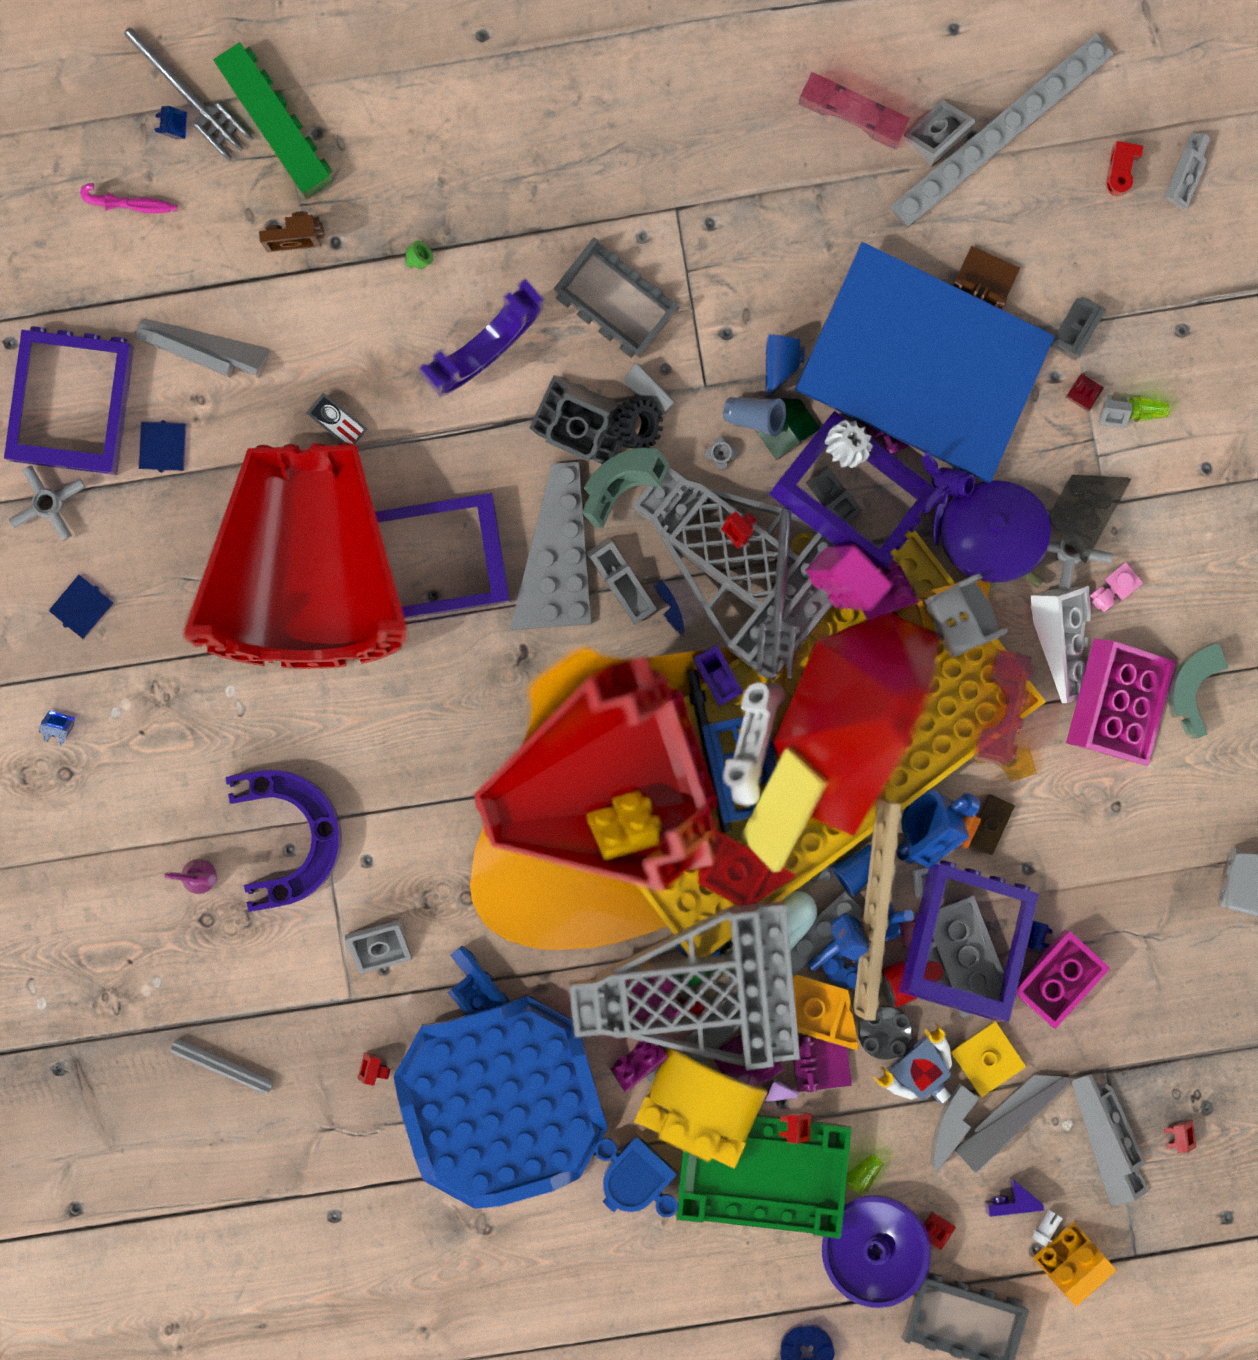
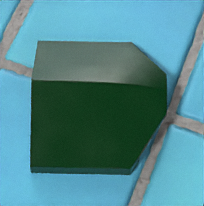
M780 398L785 403L786 419L782 431L777 436H771L755 430L776 460L820 429L800 399Z

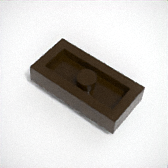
M989 794L978 817L981 821L970 845L993 855L1015 805Z

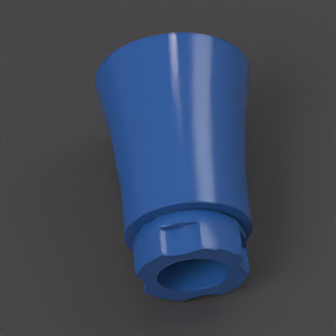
M872 844L866 845L849 858L831 866L836 878L852 897H855L868 884Z

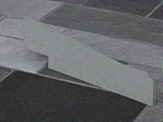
M149 319L141 320L134 336L135 339L229 378L234 368L259 378L270 354V350L265 347Z
M1032 1074L973 1128L976 1134L958 1144L954 1150L977 1173L1048 1105L1071 1080L1065 1075Z
M1091 1074L1074 1079L1072 1084L1110 1205L1117 1206L1137 1200L1149 1191L1148 1186L1138 1171L1140 1167L1146 1164V1161L1113 1088L1108 1084H1098L1094 1081Z

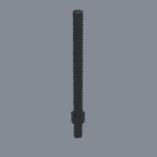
M692 670L686 672L691 691L688 695L690 704L694 705L707 770L716 794L701 726L709 724L704 704L707 700L705 691L701 690L698 671ZM717 799L716 811L721 833L731 832L730 822L723 823Z

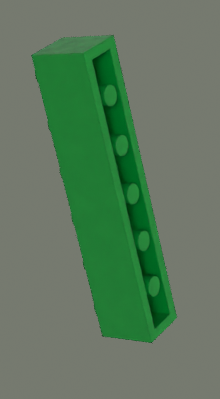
M241 42L214 58L213 61L304 198L308 199L333 181L329 175L333 172L324 158L318 159L314 153L318 148L310 136L303 137L299 131L303 128L302 124L295 114L289 116L284 108L288 103L280 91L277 93L273 92L269 86L273 81L265 69L259 71L255 65L258 59L250 47L245 49Z

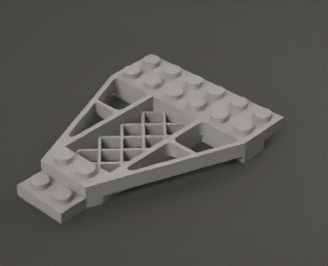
M668 467L660 487L648 486L632 505V509L654 525L655 530L728 651L757 672L759 624L766 623V625H769L774 620L775 587L771 591L770 577H776V571L769 572L767 559L777 558L778 541L771 534L780 524V512L783 508L706 488L702 484L686 480ZM727 503L778 516L766 531L756 524L752 525V530L754 531L752 535L754 536H751L748 542L762 541L763 554L747 556L746 545H744V556L728 558L726 545H732V541L730 539L725 540V533L721 529L722 540L706 542L705 529L722 528L725 523L722 512L729 516L737 511ZM719 510L720 522L704 523L702 511ZM791 512V520L805 523ZM700 514L701 524L691 525ZM702 530L703 543L687 544L686 531ZM819 533L815 535L799 556L789 550L788 561L792 565L787 569L783 621L789 627L791 625L797 627L795 653L833 606L827 599L829 595L823 589L819 590L813 586L808 579L810 576L804 571L825 547L835 546ZM682 535H683L684 544H682L680 541H678V540L681 538ZM765 544L769 546L771 549H773L775 552L766 553ZM723 546L725 559L709 561L707 548ZM704 548L705 560L692 550ZM682 557L687 558L722 585L709 603L706 602L683 564ZM764 559L766 572L750 574L748 561ZM745 562L746 575L730 577L729 564ZM726 564L727 576L713 566ZM766 578L768 591L752 593L750 580ZM747 580L749 593L735 582ZM727 591L732 592L755 609L753 615L733 640L728 638L711 610ZM766 597L762 603L756 598ZM766 631L765 637L774 638V631ZM781 632V638L789 639V633ZM765 643V649L773 650V644ZM780 644V651H788V645ZM764 655L762 676L771 683L776 678L772 672V656ZM779 657L777 676L786 666L787 657Z
M785 901L728 907L596 974V979L569 981L575 1037L600 1034L616 1038L629 1037L746 1067V1070L773 1067V1062L800 1059ZM729 919L733 942L732 953L696 957L694 955L692 936ZM685 940L689 942L690 955L687 959L639 964ZM735 967V973L729 968ZM706 970H714L709 977L701 972ZM721 971L732 978L724 988L714 982ZM687 973L681 980L673 975ZM694 974L705 981L697 991L686 984ZM659 976L654 983L645 977ZM666 977L677 984L669 994L658 987ZM625 979H631L625 986ZM638 980L649 987L642 997L631 991V988ZM736 983L738 999L729 993ZM709 985L719 992L712 1002L701 996ZM681 989L692 995L684 1006L674 999ZM653 992L664 998L656 1009L646 1002ZM627 995L637 1002L629 1012ZM724 997L734 1003V1006L727 1012H723L716 1007ZM696 1000L707 1007L700 1015H695L689 1010ZM669 1003L679 1009V1012L673 1018H667L661 1013ZM641 1006L652 1013L646 1021H640L633 1016ZM741 1024L742 1054L739 1055L704 1046L702 1028ZM698 1029L699 1043L694 1044L655 1033Z

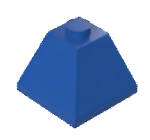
M768 334L766 341L765 397H771L798 371L800 363H804L805 347H800V339Z

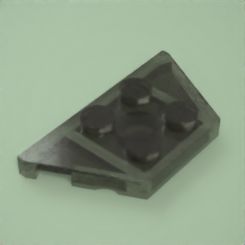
M1071 475L1051 510L1049 518L1051 526L1060 532L1062 539L1068 546L1072 544L1078 551L1082 562L1086 563L1130 485V478Z

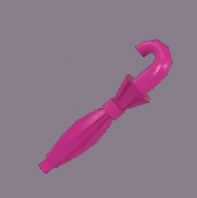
M94 183L85 184L80 190V195L84 202L90 205L104 206L105 211L120 207L124 209L130 208L142 213L157 214L170 211L177 212L178 209L177 205L153 198H119L109 192H106L105 196L90 194L89 191L94 190Z

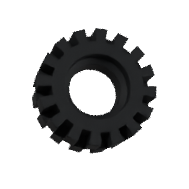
M629 399V401H623V405H619L616 408L619 413H614L613 418L617 419L616 422H612V427L617 429L613 431L614 436H619L616 439L617 442L623 443V447L633 449L654 446L656 444L654 439L659 440L661 437L658 431H663V426H659V422H663V417H658V414L661 413L660 409L655 408L656 404L649 400ZM637 415L641 419V427L638 434L634 428Z

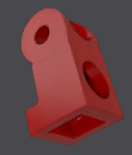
M1116 141L1113 145L1106 181V188L1111 195L1122 196L1132 187L1133 176L1131 171L1133 160L1138 161L1142 157L1143 145Z

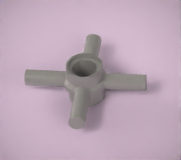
M32 465L24 468L22 471L34 490L35 495L33 496L31 507L9 519L11 525L16 528L39 515L43 518H50L62 541L71 538L72 535L59 512L62 509L63 500L85 488L82 480L79 478L56 492L52 489H45ZM51 496L53 499L52 507L48 510H43V499Z
M1081 511L1072 512L1069 534L1059 542L1050 541L1047 550L1056 553L1058 560L1063 564L1059 589L1070 590L1074 565L1080 563L1083 559L1109 564L1112 561L1113 553L1086 548L1084 540L1079 536L1083 512ZM1072 546L1078 553L1071 555L1066 552L1065 547Z

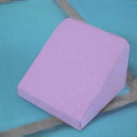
M774 1079L771 1080L764 1100L774 1101L797 1098L798 1092L795 1088Z

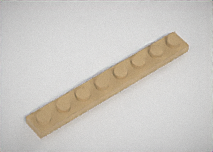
M877 798L862 927L869 947L868 952L859 958L853 1013L865 1020H875L876 1011L879 1008L878 993L879 985L882 981L881 968L882 959L885 955V934L889 924L887 917L888 908L892 899L891 882L895 872L894 856L898 846V823L901 819V804L885 798Z

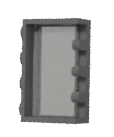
M595 237L554 287V291L558 294L556 299L567 308L572 305L579 310L577 313L579 318L587 324L593 321L600 327L598 332L607 340L611 341L614 338L622 344L619 349L630 358L634 355L641 358L646 349L680 308L679 303L673 302L666 297L657 286H652L642 278L638 271L628 267L612 251L610 253L600 245Z
M928 1272L924 1283L915 1292L905 1330L901 1336L903 1341L909 1344L910 1342L918 1343L933 1351L936 1349L944 1351L959 1359L963 1357L970 1360H1015L1029 1312L1025 1306H1022L1023 1301L1007 1296L1006 1300L996 1298L997 1293L983 1288H981L980 1292L970 1290L971 1285L957 1280L954 1281V1284L943 1281V1276Z

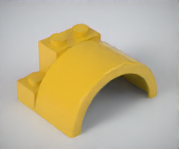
M667 1047L665 1052L667 1058L660 1063L634 1122L659 1133V1139L706 1161H710L713 1158L735 1168L745 1147L747 1136L768 1093L767 1089L735 1080L699 1063L680 1050Z

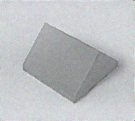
M942 100L903 136L930 166H933L971 131L975 120L950 103Z
M401 919L345 935L346 943L359 974L412 960Z

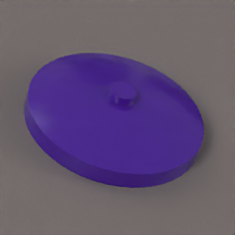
M992 480L990 483L985 481L976 483L970 496L963 498L954 497L950 501L941 522L942 546L949 560L964 574L970 577L980 574L982 577L980 580L986 582L1012 581L1031 572L1046 555L1051 538V522L1043 503L1028 489L1007 481Z
M864 1196L845 1204L841 1239L823 1237L822 1259L829 1279L842 1295L852 1302L865 1307L886 1308L907 1300L924 1283L930 1269L931 1243L924 1224L907 1205L887 1196Z

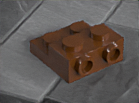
M305 211L294 212L292 217H285L286 228L282 229L280 225L265 227V231H259L260 243L267 253L321 247L320 239L325 238L323 222H320V217H313L312 214L308 215V212Z

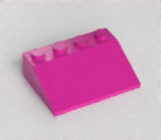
M1094 638L1066 743L1149 766L1176 661L1115 641Z

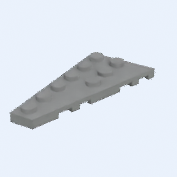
M579 462L556 463L551 466L510 630L591 624Z

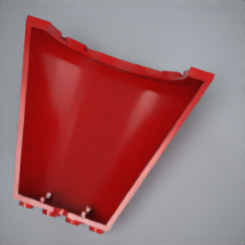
M347 442L339 443L336 446L314 443L306 450H300V447L295 444H286L283 447L258 445L256 448L247 449L184 627L183 637L195 647L207 645V653L232 661L265 666V661H268V663L281 661L282 668L291 669L346 667L347 660L354 661V659H360L361 664L385 658L402 648V642L407 641V626L357 445Z

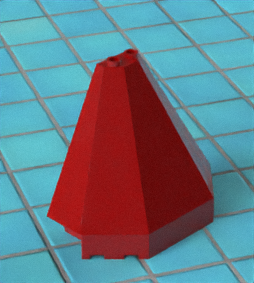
M890 612L816 641L772 742L778 761H780L786 748H793L827 781L809 815L810 818L855 837L908 747L929 698L940 639L939 633Z
M646 656L617 664L612 663L591 676L474 793L475 806L481 814L484 832L489 838L492 847L665 891L685 874V871L714 865L715 857L712 854L710 843L715 842L716 822L711 820V809L716 808L717 797L682 693L677 688L671 689L668 686L669 680L658 669L652 670L650 668L649 660ZM639 791L642 798L648 797L652 807L651 817L657 815L660 821L661 832H658V844L605 859L588 823L587 813L612 807L613 798Z

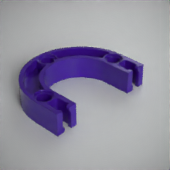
M525 278L519 283L517 291L513 294L510 291L504 296L503 308L478 335L447 357L439 350L433 356L434 360L429 365L424 363L419 367L420 375L440 397L462 387L498 359L527 331L540 315L544 299Z
M265 770L225 777L226 785H230V787H235V781L248 780L251 791L250 794L241 797L234 796V793L228 794L230 804L264 798H280L292 803L304 814L311 830L309 854L301 867L294 873L283 878L244 885L245 893L248 892V894H253V889L267 888L269 902L256 905V902L248 901V912L289 905L317 891L332 874L338 862L342 844L340 820L328 796L312 781L288 771ZM261 777L269 780L270 787L266 792H261L257 788V781ZM323 821L330 822L333 827L332 834L328 837L323 836L319 831V826ZM279 884L284 885L288 889V896L284 900L279 899L275 895V889Z

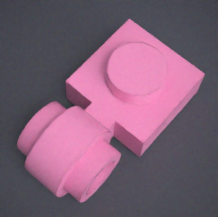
M1125 562L1103 580L1109 588L1105 589L1102 585L1090 594V597L1093 599L1091 602L1098 610L1101 609L1105 612L1116 603L1114 595L1122 601L1143 582Z

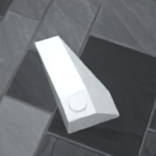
M1089 586L1070 587V590L1051 589L1031 595L1030 605L1033 624L1062 703L1067 704L1078 699L1086 665L1082 661V651L1084 647H1088V638L1084 637L1085 622H1090L1091 618Z

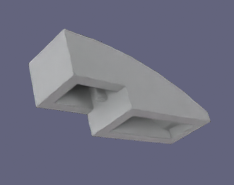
M609 537L586 552L634 625L657 610Z
M959 1082L941 1111L934 1133L931 1165L937 1171H939L970 1130L971 1126L963 1119L979 1100L975 1094Z

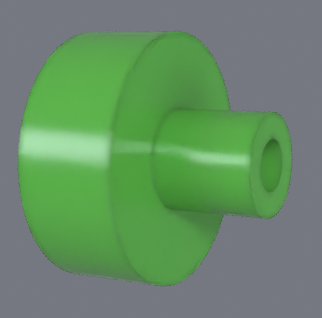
M416 240L406 248L407 258L405 263L409 268L414 266L422 270L433 262V254L424 242Z

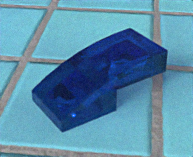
M661 579L653 586V589L670 607L663 614V617L681 636L685 629L680 609L671 591Z

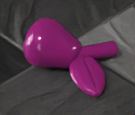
M204 859L189 861L183 867L182 873L169 872L164 875L168 879L181 880L184 887L194 894H204L210 891L217 882L214 866Z

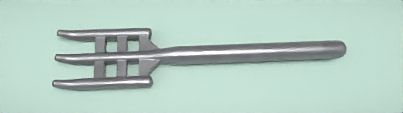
M133 28L125 30L124 35L200 112V121L196 122L194 127L221 155L229 161L232 160V157L221 145L225 139L240 151L243 150V147L231 134L236 129L251 141L254 139L244 125L220 101L216 103L215 107H206L202 100ZM221 111L224 115L217 120L214 116ZM229 120L232 124L226 129L223 124ZM210 121L213 126L206 130L203 126ZM219 130L221 135L215 139L212 135Z
M783 508L780 512L774 620L769 625H766V623L759 624L757 672L759 676L762 675L764 655L772 656V672L774 677L777 676L779 657H787L788 677L792 678L797 627L795 625L789 627L783 621L791 526V510L789 508ZM766 631H774V638L765 637ZM781 632L789 633V639L781 638ZM765 643L773 644V650L765 649ZM780 644L788 645V651H780Z

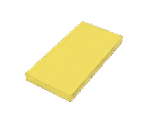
M786 748L740 836L773 872L781 870L827 783L793 748Z

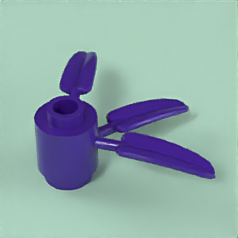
M925 450L922 462L929 475L933 476L932 485L935 490L926 499L924 509L925 513H928L937 504L932 524V540L934 545L939 546L941 522L948 497L963 498L970 496L974 490L975 479L967 471L947 467L938 469L936 460L928 450Z

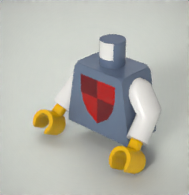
M935 1023L937 1029L933 1033H929L926 1028L924 1030L926 1035L887 1068L882 1066L880 1069L884 1071V1075L879 1079L873 1076L874 1081L881 1087L887 1088L893 1094L911 1100L917 1097L924 1100L932 1094L940 1104L947 1101L953 1093L944 1082L951 1076L949 1069L952 1066L950 1046L945 1039V1033L941 1026Z

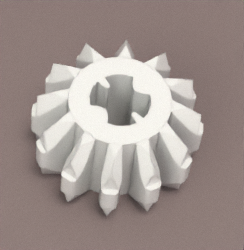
M845 420L829 430L828 437H826L824 443L829 446L826 453L834 456L832 462L838 460L841 468L847 465L853 468L867 460L873 446L868 442L871 436L864 433L865 427L858 428L856 421L849 423Z

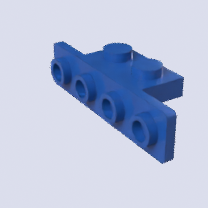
M461 946L451 954L453 960L467 977L448 991V994L465 1015L500 1006L510 1001L508 996L500 992L494 985L491 975L482 970L477 964L476 958L470 950Z

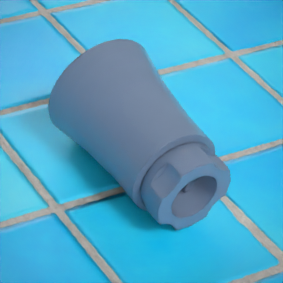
M729 397L725 402L723 418L724 421L735 426L777 436L782 431L785 423L786 407L784 401L780 398Z

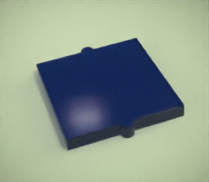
M162 420L161 423L141 422L139 469L158 470L160 473H163L164 470L184 471L186 424L167 423L165 420Z
M78 575L49 609V612L63 623V627H69L79 637L84 639L114 603L99 591L100 588L98 586H93L81 575Z

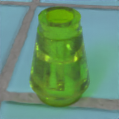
M1141 395L1131 397L1128 401L1132 403V412L1129 419H1134L1135 422L1167 418L1169 416L1170 405L1168 402Z
M871 1154L847 1173L846 1184L859 1195H862L864 1191L868 1192L881 1167L884 1165L883 1162Z

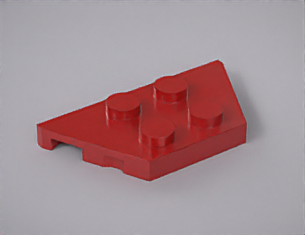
M716 830L715 842L710 843L712 854L715 857L714 865L698 868V884L737 906L757 904L792 880L796 874L784 867L780 871L773 872L752 849Z

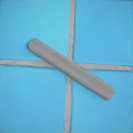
M176 1039L171 1046V1053L261 1093L268 1094L273 1086V1080L183 1040Z

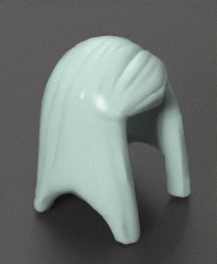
M797 890L782 900L785 901L790 951L808 932L817 917V907L814 899L808 893Z

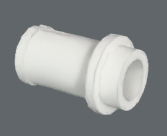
M1047 1210L1037 1230L1033 1229L1034 1235L1032 1239L1045 1247L1048 1242L1052 1243L1050 1239L1063 1218Z

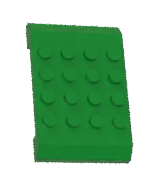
M757 1115L735 1168L713 1158L710 1161H706L683 1150L676 1220L699 1223L706 1221L812 1233L814 1236L841 1239L852 1127L811 1121L810 1141L788 1143L787 1137L784 1138L779 1135L781 1131H788L787 1122L780 1121V1117Z

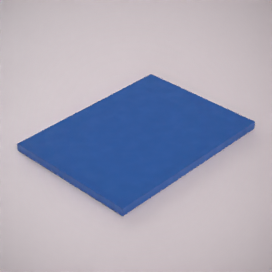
M861 242L795 390L922 452L928 450L933 457L990 483L1055 336L873 246Z

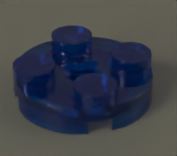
M797 1324L788 1329L781 1339L779 1351L781 1360L834 1359L835 1352L829 1334L818 1325ZM803 1345L807 1348L811 1345L814 1348L812 1350L813 1356L810 1358L807 1356L805 1358L801 1357L802 1351L800 1348Z

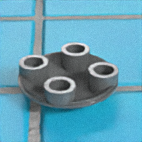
M882 1005L876 1011L875 1020H865L862 1018L858 1029V1036L863 1049L869 1055L877 1059L889 1060L905 1054L912 1040L913 1029L908 1016L902 1010L893 1006Z

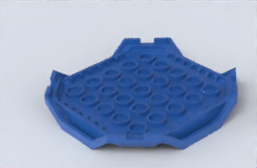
M528 994L500 1006L448 1021L422 1024L393 1076L399 1108L414 1159L424 1182L474 1209L501 1207L555 1191L580 1179L595 1152L596 1143L603 1138L608 1129L582 1037H575L573 1019L549 1008Z

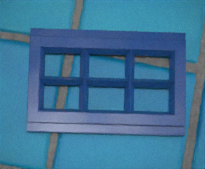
M744 717L701 726L723 823L750 818L756 807L753 804L750 805V808L736 810L731 787L724 780L725 760L733 759L735 752L723 754L718 733L733 730L737 747L739 739L738 728L742 727ZM769 737L762 765L763 776H760L758 781H765L766 786L777 767L771 737Z

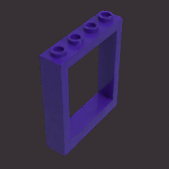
M31 326L30 330L21 329L4 459L17 463L117 475L134 347L127 343V339L121 337H111V341L100 340V335L84 333V337L73 336L74 332L57 330V334L47 333V329ZM32 342L117 353L103 455L18 444Z
M834 410L778 480L769 495L786 508H789L792 513L835 546H855L877 570L879 567L885 570L894 558L890 553L893 549L899 551L908 539L904 536L907 531L912 533L922 521L918 518L920 513L927 514L925 513L924 504L935 488L870 438L868 442L873 447L866 461L917 500L880 549L797 486V483L828 446L824 441L828 437L829 430L846 420Z
M492 493L375 512L377 521L380 523L473 507L478 508L491 592L403 606L401 608L404 619L510 602Z
M940 860V863L934 864L928 869L899 993L993 1021L1010 1022L1039 894L1031 892L1030 887L1027 885L1015 883L1012 886L1005 884L1006 879L997 876L986 878L980 876L981 872L978 870L965 868V871L957 869L956 864L953 862ZM947 878L1021 900L998 1001L923 979Z

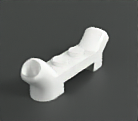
M754 683L748 687L743 697L741 708L745 711V716L733 760L727 759L724 771V780L731 787L733 801L740 805H753L761 797L758 781L776 710L785 702L786 698L784 690L778 684Z

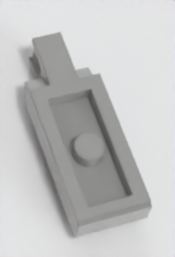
M1191 133L1178 161L1172 180L1168 185L1165 198L1179 209L1188 208L1206 165L1207 159L1204 158V154L1211 138L1205 133Z

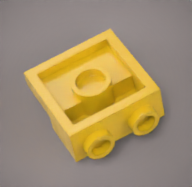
M639 791L613 798L612 807L587 813L588 823L605 859L658 844V832H661L660 821L657 815L651 817L652 807L648 797L642 798Z

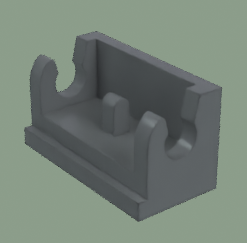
M1081 297V299L1076 298L1057 331L1051 347L1076 360L1084 350L1106 309L1084 297Z

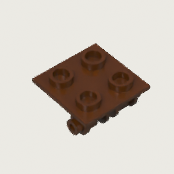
M971 246L953 286L1002 310L1020 267Z

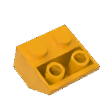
M1074 1222L1069 1224L1052 1240V1243H1048L1046 1247L1033 1257L1075 1307L1082 1303L1117 1271Z

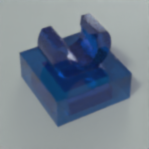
M161 106V112L156 114V118L160 119V128H155V132L177 140L185 139L187 112L172 106Z
M49 710L40 723L39 733L44 734V741L46 742L49 741L51 736L59 738L58 745L61 746L74 727L75 717Z
M1033 920L1027 944L1028 948L1042 951L1043 948L1049 947V944L1044 943L1046 934H1052L1053 932L1052 929L1048 928V924Z

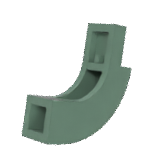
M652 448L631 449L610 458L593 473L586 483L584 489L590 497L585 503L582 513L594 527L604 528L615 501L626 490L639 485L660 487L669 467L668 461L658 449Z
M1219 643L1203 647L1185 658L1176 669L1170 683L1168 704L1171 716L1178 717L1183 715L1184 719L1181 720V724L1185 734L1190 735L1191 739L1207 735L1196 705V694L1200 684L1208 676L1229 668Z

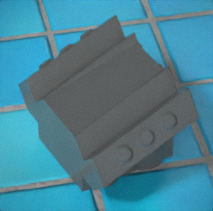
M553 375L530 425V429L538 436L545 438L546 443L588 462L591 459L603 464L617 455L622 443H618L616 440L619 436H614L613 431L617 430L616 427H612V422L617 420L613 418L614 413H619L616 408L621 404H618L612 398L590 391L583 385L572 383L566 377Z

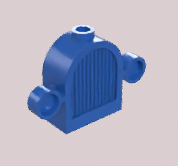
M933 789L928 790L903 811L901 827L905 841L898 846V858L907 864H912L916 861L927 868H931L969 838L963 816L972 817L978 812L980 808L979 798L970 793H964L956 801H953Z
M637 1133L620 1152L617 1151L616 1143L610 1138H602L596 1143V1156L602 1161L611 1160L606 1167L603 1178V1189L606 1196L603 1203L611 1211L615 1212L617 1209L625 1212L640 1211L654 1200L656 1202V1211L660 1216L671 1217L676 1213L678 1207L677 1200L671 1194H663L662 1190L677 1175V1171Z

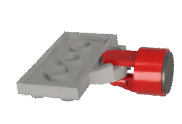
M974 895L941 907L923 979L998 1001L1004 972ZM903 961L881 969L882 981L880 988L889 1005L894 1008L918 999L899 993L906 965ZM959 1010L962 1018L973 1015Z

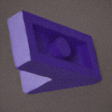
M717 644L693 657L700 678L705 681L718 706L743 693Z
M1011 1177L1012 1199H1008L1007 1195H997L991 1197L992 1201H985L986 1213L989 1217L1044 1211V1205Z

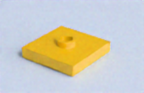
M993 1021L950 1050L952 1056L980 1097H983L1026 1068V1065L996 1021Z

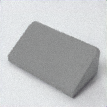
M636 363L624 377L623 382L640 400H649L656 404L655 408H659L661 411L658 417H663L674 406V400L639 364Z

